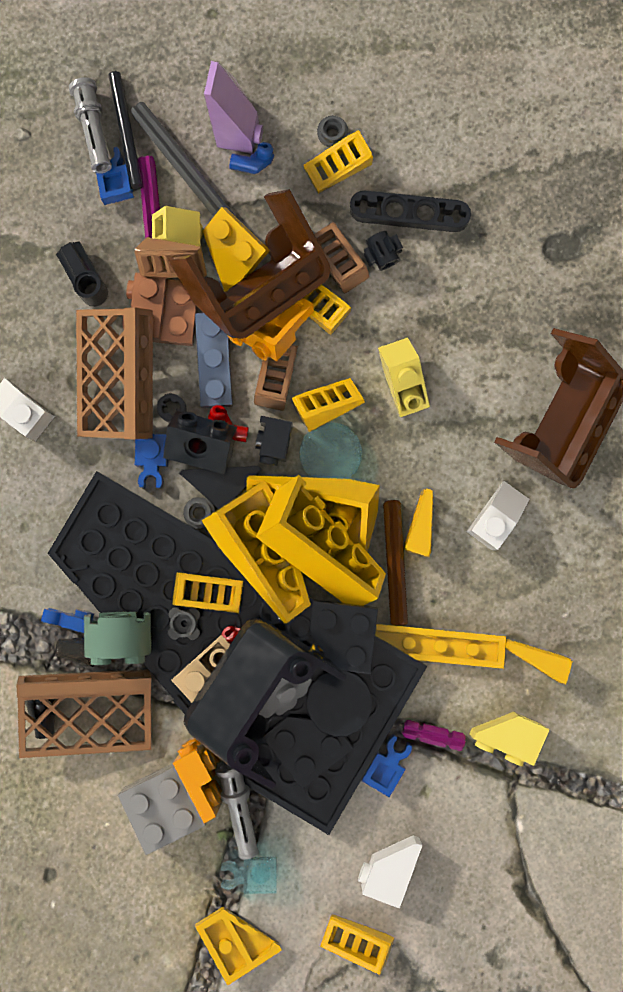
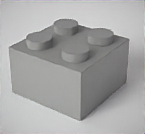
M173 763L125 786L118 794L145 855L206 826Z

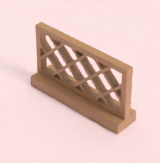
M142 308L76 310L77 437L153 438V310ZM118 316H124V331L119 336L111 325ZM87 317H94L101 325L93 336L87 330ZM105 332L115 341L106 352L98 343ZM119 347L124 352V363L120 368L111 359ZM92 348L101 357L93 368L87 361V354ZM105 364L114 372V375L107 384L98 375ZM92 380L101 389L94 399L88 394V385ZM119 380L124 384V396L120 400L111 391ZM105 396L114 404V408L107 416L98 407V404ZM92 412L101 421L94 431L88 430V416ZM119 412L124 417V431H118L111 422Z
M149 670L18 676L16 688L18 698L19 758L151 750V675ZM144 694V705L135 714L122 704L130 695ZM122 695L119 699H116V698L114 697V696ZM100 696H106L114 703L103 716L90 706ZM81 697L89 698L86 701H84ZM64 698H73L81 705L70 718L56 707ZM48 699L56 700L53 703H51ZM25 700H40L48 708L35 720L25 711ZM117 708L130 717L129 721L119 731L106 720ZM85 709L98 720L86 733L73 722ZM51 711L65 722L53 735L40 724ZM143 713H144V723L139 719V717H140ZM26 720L31 724L27 729ZM135 722L144 730V741L130 742L123 734ZM103 724L114 736L107 743L98 744L90 736ZM68 726L81 736L72 746H65L57 739ZM35 728L48 738L39 748H26V737ZM118 739L122 741L121 743H115ZM85 741L89 743L88 745H82Z

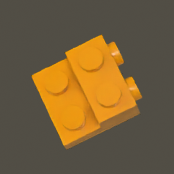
M302 298L250 336L243 339L230 336L228 338L238 346H242L243 343L252 347L255 355L262 360H267L270 357L278 361L296 341L295 332L314 312L313 303Z
M193 738L184 743L182 748L178 750L179 755L174 760L173 765L203 823H206L217 816L222 803L220 799L222 790L215 779L212 780L215 775L216 763L220 761L216 755Z

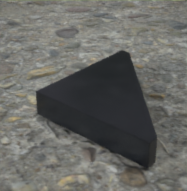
M259 466L227 467L225 474L206 469L182 470L179 474L214 506L220 509L243 492L247 487V477L249 475L257 476L262 469Z

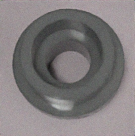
M338 116L325 117L320 121L317 128L318 139L327 147L335 145L348 136L346 122ZM330 129H335L338 135L331 137L327 132Z
M193 498L184 507V519L193 528H206L201 520L214 513L215 508L206 498ZM198 507H203L205 510V516L202 519H197L194 516V511Z

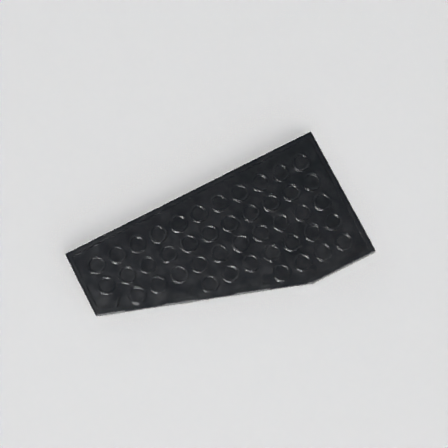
M98 471L95 472L48 551V555L71 582L77 585L100 613L136 612L137 618L143 619L144 612L151 613V654L145 656L143 664L174 699L173 701L184 714L192 703L172 682V679L211 645L226 627L241 628L247 621L260 618L310 648L314 644L315 650L327 657L324 651L319 650V645L309 634L312 605L315 599L308 596L311 605L291 621L284 624L222 552L214 539ZM176 573L243 581L239 613L196 608L201 614L197 623V628L200 630L199 637L195 640H190L188 637H179L176 640L170 638L168 635L170 628L169 611L174 607H178L180 610L193 608L172 604ZM186 580L184 599L190 600L192 581ZM204 582L199 583L197 601L203 602ZM213 584L210 603H216L218 584ZM226 585L223 602L225 605H229L231 586ZM183 620L181 622V625L185 627L187 626V622ZM375 635L371 674L347 671L357 675L369 689L372 696V711L369 719L358 732L347 736L354 749L302 789L262 736L288 715L310 719L307 713L309 691L320 676L328 673L318 667L310 678L312 682L308 687L307 693L297 699V703L292 709L287 710L282 715L274 713L268 718L258 715L245 734L258 745V760L276 782L275 787L271 789L243 774L245 785L327 835H330L427 666Z

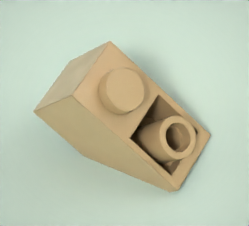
M222 635L172 679V682L191 703L230 646V643Z

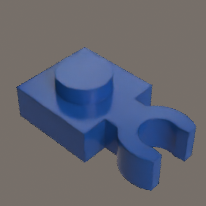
M118 147L113 148L114 157L110 159L112 168L105 173H96L100 198L104 205L134 198L126 164L123 165L124 159Z
M153 434V438L135 439V466H144V471L141 472L138 478L140 488H146V479L149 476L156 478V488L162 489L164 479L159 473V467H168V459L163 458L166 434Z
M48 608L44 609L41 622L59 625L62 628L84 633V615L91 614V620L98 619H94L95 613L76 609L74 614Z
M394 734L387 740V753L384 755L379 751L377 752L361 780L389 798L406 770L404 766L399 764V761L407 758L412 751L410 743H407L402 751H396L393 746L397 736Z

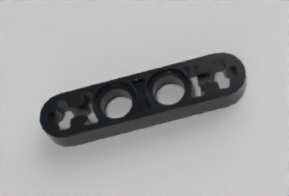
M364 190L355 193L350 201V214L353 219L361 223L460 232L467 227L471 218L469 206L463 201ZM361 200L367 201V206L376 208H367L366 213H361L360 207L357 206L361 204ZM378 201H382L381 216L376 215ZM393 202L399 203L403 208V213L399 217H391L386 212V206ZM421 206H429L434 211V217L427 221L421 220L417 215V209ZM440 208H444L443 215H452L454 210H459V215L464 217L460 219L459 223L453 222L454 219L451 216H443L442 222L437 221Z

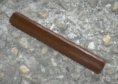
M387 500L383 503L390 623L394 626H402L408 623L401 502L399 500Z

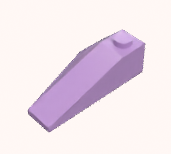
M211 61L204 96L216 145L219 148L253 154L255 144L261 143L263 125L259 124L258 113L233 75L218 62Z

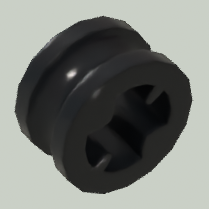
M165 394L157 403L158 414L168 423H170L173 416L169 412L164 413V408H168L167 402L180 403V409L176 410L187 412L186 403L177 394Z

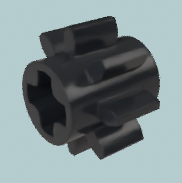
M381 231L366 240L368 248L364 249L365 253L363 255L369 267L377 264L379 270L382 271L394 266L401 260L398 254L402 252L403 246L397 234L389 237L387 231Z

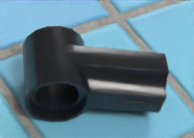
M69 242L60 247L56 256L73 284L74 291L85 304L94 307L102 305L108 297V289L101 280L81 242ZM89 284H97L94 292L85 294V289Z

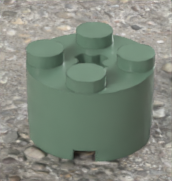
M136 612L99 613L98 620H91V614L84 615V656L91 658V665L111 664V659L125 658L126 664L144 663L145 656L151 654V613L144 612V619L137 618Z

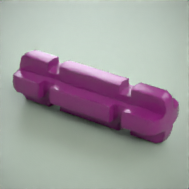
M406 720L403 726L402 734L408 739L416 740V738H419L420 742L441 747L448 745L450 749L462 751L465 746L466 736L461 732L452 731L450 733L448 729L424 723L419 725L418 722Z

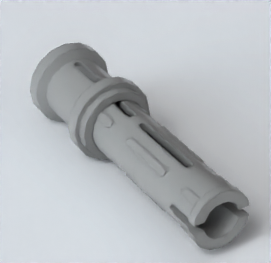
M78 78L69 84V92L74 97L76 104L74 114L82 123L92 170L95 173H105L112 168V164L109 159L100 122L103 110L101 104L96 99L97 85L91 78Z
M221 762L216 766L215 773L220 777L222 784L221 799L229 808L232 828L238 847V855L240 859H251L258 855L259 850L256 845L247 803L250 789L249 786L245 785L242 773ZM240 817H242V822H243L244 831H245L244 834H243V830H242V825H241Z

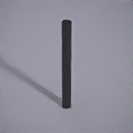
M112 71L108 76L131 189L138 190L143 187L121 73Z

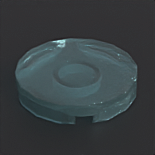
M327 422L304 436L300 445V461L304 471L310 478L349 479L357 472L362 461V447L358 437L350 428L340 423Z

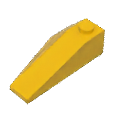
M249 475L247 477V491L265 480L273 494H275L276 489L295 477ZM302 477L307 483L304 488L314 498L318 495L326 504L324 510L333 521L337 522L340 520L347 528L346 532L349 539L354 544L360 543L368 552L378 514L380 485L352 479Z
M264 480L201 521L222 552L285 624L308 608L311 603L301 571L256 538L274 496Z

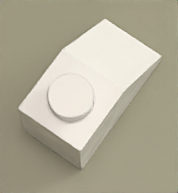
M4 378L0 383V417L25 437L36 441L55 416Z
M503 481L466 532L489 549L498 550L518 523L530 499Z
M412 835L372 854L369 864L364 862L359 873L358 882L362 883V894L400 909L422 848L420 838Z

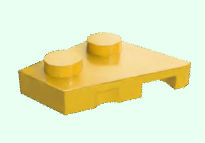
M221 207L202 231L224 292L249 276L270 251L226 207Z
M221 907L195 924L200 937L227 986L282 951L278 942L225 907Z

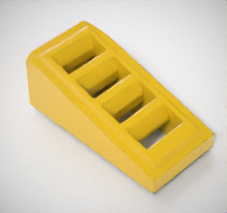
M358 130L304 164L303 167L319 194L371 166L373 155ZM354 147L360 155L357 159L351 151ZM343 153L349 162L346 166L339 156ZM333 160L338 169L336 173L333 172L328 161ZM322 166L328 178L323 180L317 167Z
M321 285L306 295L304 299L307 300L314 291L319 293L312 301L314 309L324 298L328 301L319 313L314 310L309 318L331 335L349 315L351 307L325 286ZM334 306L337 310L327 320L324 316Z
M351 378L307 391L291 398L309 432L365 403ZM348 390L351 397L345 399L342 393ZM337 396L339 401L333 403L332 398Z
M426 488L421 491L403 546L404 550L424 557H430L433 490Z
M177 572L172 604L239 613L243 581ZM186 580L192 581L190 600L184 599ZM200 582L205 583L203 602L197 601ZM213 584H218L216 603H210ZM226 585L231 586L229 605L223 604Z
M510 639L506 640L505 647L508 651L557 682L566 685L573 662L570 658Z
M332 914L320 947L380 975L386 965L395 938L381 931ZM339 927L344 931L340 942L336 943L333 941ZM350 933L356 935L352 948L346 946ZM362 939L368 941L364 952L359 951ZM374 945L380 947L377 957L371 955Z

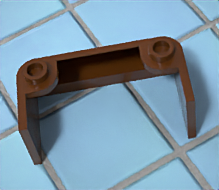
M290 189L268 193L264 196L279 224L268 232L265 239V246L270 250L268 254L272 260L224 292L217 280L203 277L191 255L176 256L168 260L193 303L224 333L232 338L243 339L250 336L325 283L330 275V264Z
M553 328L550 334L563 347V350L557 356L554 364L556 374L562 382L535 434L525 431L517 436L513 442L497 437L494 443L515 461L561 485L576 488L584 479L623 402V369L598 339Z

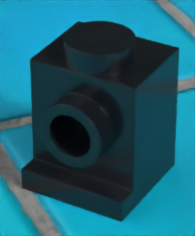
M261 416L260 424L265 429L264 431H258L255 449H260L259 462L278 466V461L286 462L293 423Z

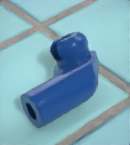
M267 142L258 144L256 151L249 157L232 153L229 168L251 174L259 173L270 165L274 159L272 145Z

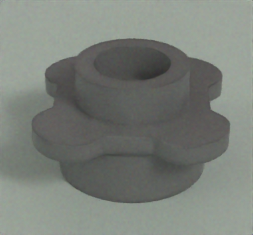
M174 607L169 611L170 628L168 635L170 638L176 640L179 637H188L190 640H195L199 637L200 630L197 628V623L201 614L198 609L180 610L178 607ZM183 620L187 622V626L185 627L181 625V622Z

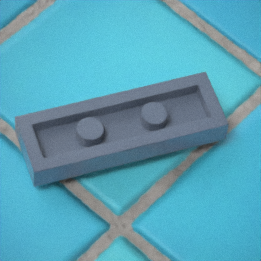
M195 313L201 408H212L215 405L223 407L233 406L229 338L204 313Z

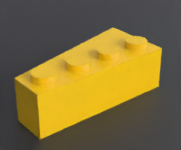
M298 475L276 489L256 538L342 603L364 606L378 599L386 573L360 543L354 544L349 539L346 532L347 528L340 520L334 522L324 510L326 504L317 495L313 498L304 488L307 484L304 479Z

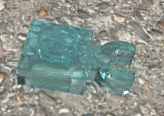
M277 857L244 859V866H239L233 861L222 863L221 871H231L234 874V878L222 880L221 888L230 890L238 884H244V894L277 893Z

